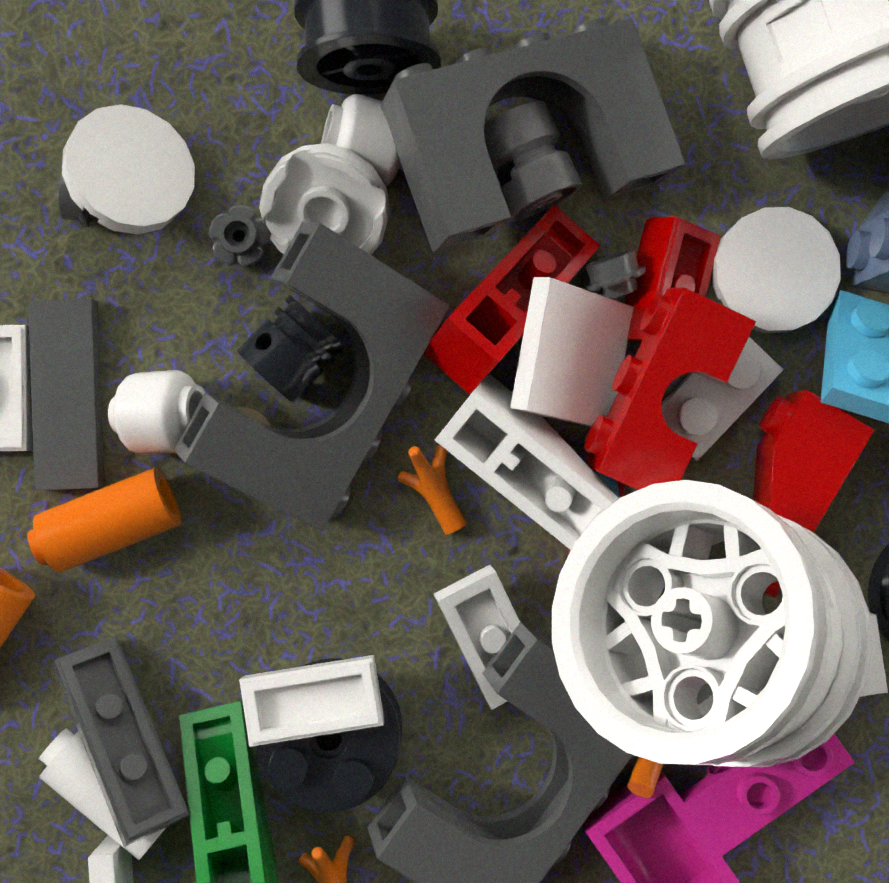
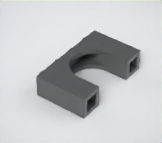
M596 18L577 26L568 35L551 39L549 33H538L521 40L511 50L495 54L492 53L490 48L476 49L458 58L455 64L434 70L432 65L428 63L411 66L395 76L380 106L393 136L400 163L433 253L491 236L511 218L489 157L484 137L487 109L498 101L513 97H529L544 101L560 110L573 123L580 134L604 201L657 185L685 165L633 18L607 24L605 18Z
M302 221L274 270L271 279L329 313L345 330L354 355L353 378L345 398L323 420L303 428L284 429L265 424L205 392L174 450L185 464L323 532L330 518L337 517L346 506L351 491L349 484L361 463L369 461L377 451L382 438L380 429L392 408L398 407L408 396L413 384V376L411 374L429 342L443 325L444 321L442 319L450 305L323 224Z
M521 621L512 634L510 632L507 635L506 642L498 653L493 654L485 665L486 669L482 674L499 696L550 730L553 741V758L549 773L540 789L527 802L514 810L493 816L474 815L461 811L409 777L404 776L367 828L377 859L416 883H540L552 865L560 862L566 856L576 832L590 813L603 805L608 797L611 784L627 762L636 757L626 753L599 735L580 714L560 678L552 643Z

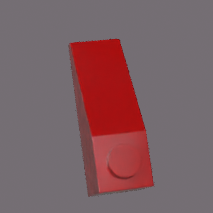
M554 204L446 319L429 342L423 354L470 395L524 334L534 277H550L569 283L601 245Z
M809 390L788 393L786 398L778 396L767 408L760 421L759 428L765 431L756 449L753 500L769 508L775 514L814 532L873 434L874 429L837 407L821 403V398ZM779 581L769 585L764 594L775 598L781 589Z

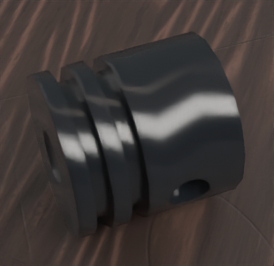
M289 295L285 299L289 306L285 310L278 307L274 311L278 316L274 322L267 318L237 351L270 385L290 402L294 403L324 372L320 366L325 361L330 365L335 360L331 354L335 350L341 354L346 347L297 300Z

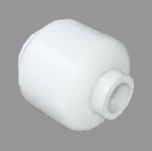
M353 94L347 97L341 106L332 104L324 126L321 144L328 143L354 151L375 168L385 186H388L396 177L398 170L403 171L389 125L380 107L383 101L360 94Z
M179 370L139 372L126 376L118 386L115 397L109 403V424L129 451L141 455L176 453L174 447L203 398L205 391L201 386L196 385L188 374Z

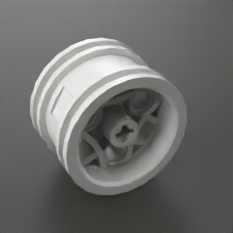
M709 0L713 15L722 20L719 24V31L723 45L732 51H740L756 96L747 107V116L751 127L767 129L758 139V148L762 158L769 160L781 159L809 153L889 126V0Z
M691 480L652 484L621 497L596 516L574 543L559 574L552 605V646L560 678L575 708L599 735L626 753L660 764L770 767L799 759L828 741L849 718L867 682L873 650L870 613L858 580L840 554L814 532L775 514L772 510L719 484ZM725 541L726 558L708 560L711 546ZM779 581L783 594L782 602L771 614H766L762 605L763 593L769 585ZM664 586H665V591H664L663 595L660 597V595H661V593H662V591H663V589H664ZM708 683L713 691L714 701L709 713L703 717L697 707V696L701 687Z

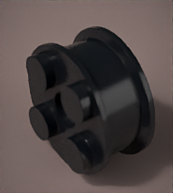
M295 0V18L299 25L305 29L306 45L297 55V71L311 85L331 92L352 95L387 93L395 76L411 66L428 63L432 65L433 70L441 67V54L436 45L430 41L429 26L434 22L438 14L437 0Z
M341 658L320 659V660L313 661V662H310V663H308V664H305V665H303V666L314 665V664H320V663H326V662H332V661H339V660H345V659H341ZM377 674L384 715V724L382 726L341 732L342 737L338 739H330L325 735L256 746L259 762L265 776L283 797L295 805L312 811L337 812L351 809L364 803L384 786L397 762L402 737V716L393 691L380 675Z

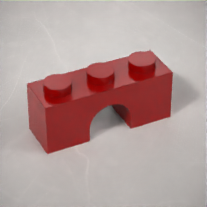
M685 287L667 288L663 296L657 294L648 305L641 320L640 330L646 334L635 357L628 355L621 363L615 375L612 390L617 392V395L607 417L602 414L599 415L588 432L584 449L590 453L585 463L597 472L636 490L652 484L680 481L698 444L676 434L665 422L662 414L664 392L675 378L688 372H694L707 379L727 383L756 321Z

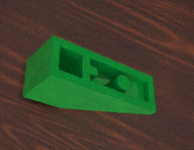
M238 701L179 715L196 882L279 883L273 840L253 748L249 747L243 703Z

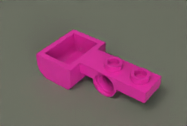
M834 733L828 741L799 759L774 766L728 767L708 765L706 769L707 775L681 794L677 793L661 770L652 797L642 798L633 794L627 787L628 780L608 794L603 805L590 813L584 821L583 827L621 883H740L722 856L855 762Z

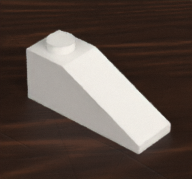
M489 374L470 394L436 437L435 441L571 550L574 543L594 518L619 500V498L541 415L511 409L513 392Z

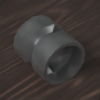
M542 101L530 102L515 107L484 124L487 151L511 215L507 222L523 220L544 211L572 196L583 185L568 152L556 150L554 147L560 134L546 104Z

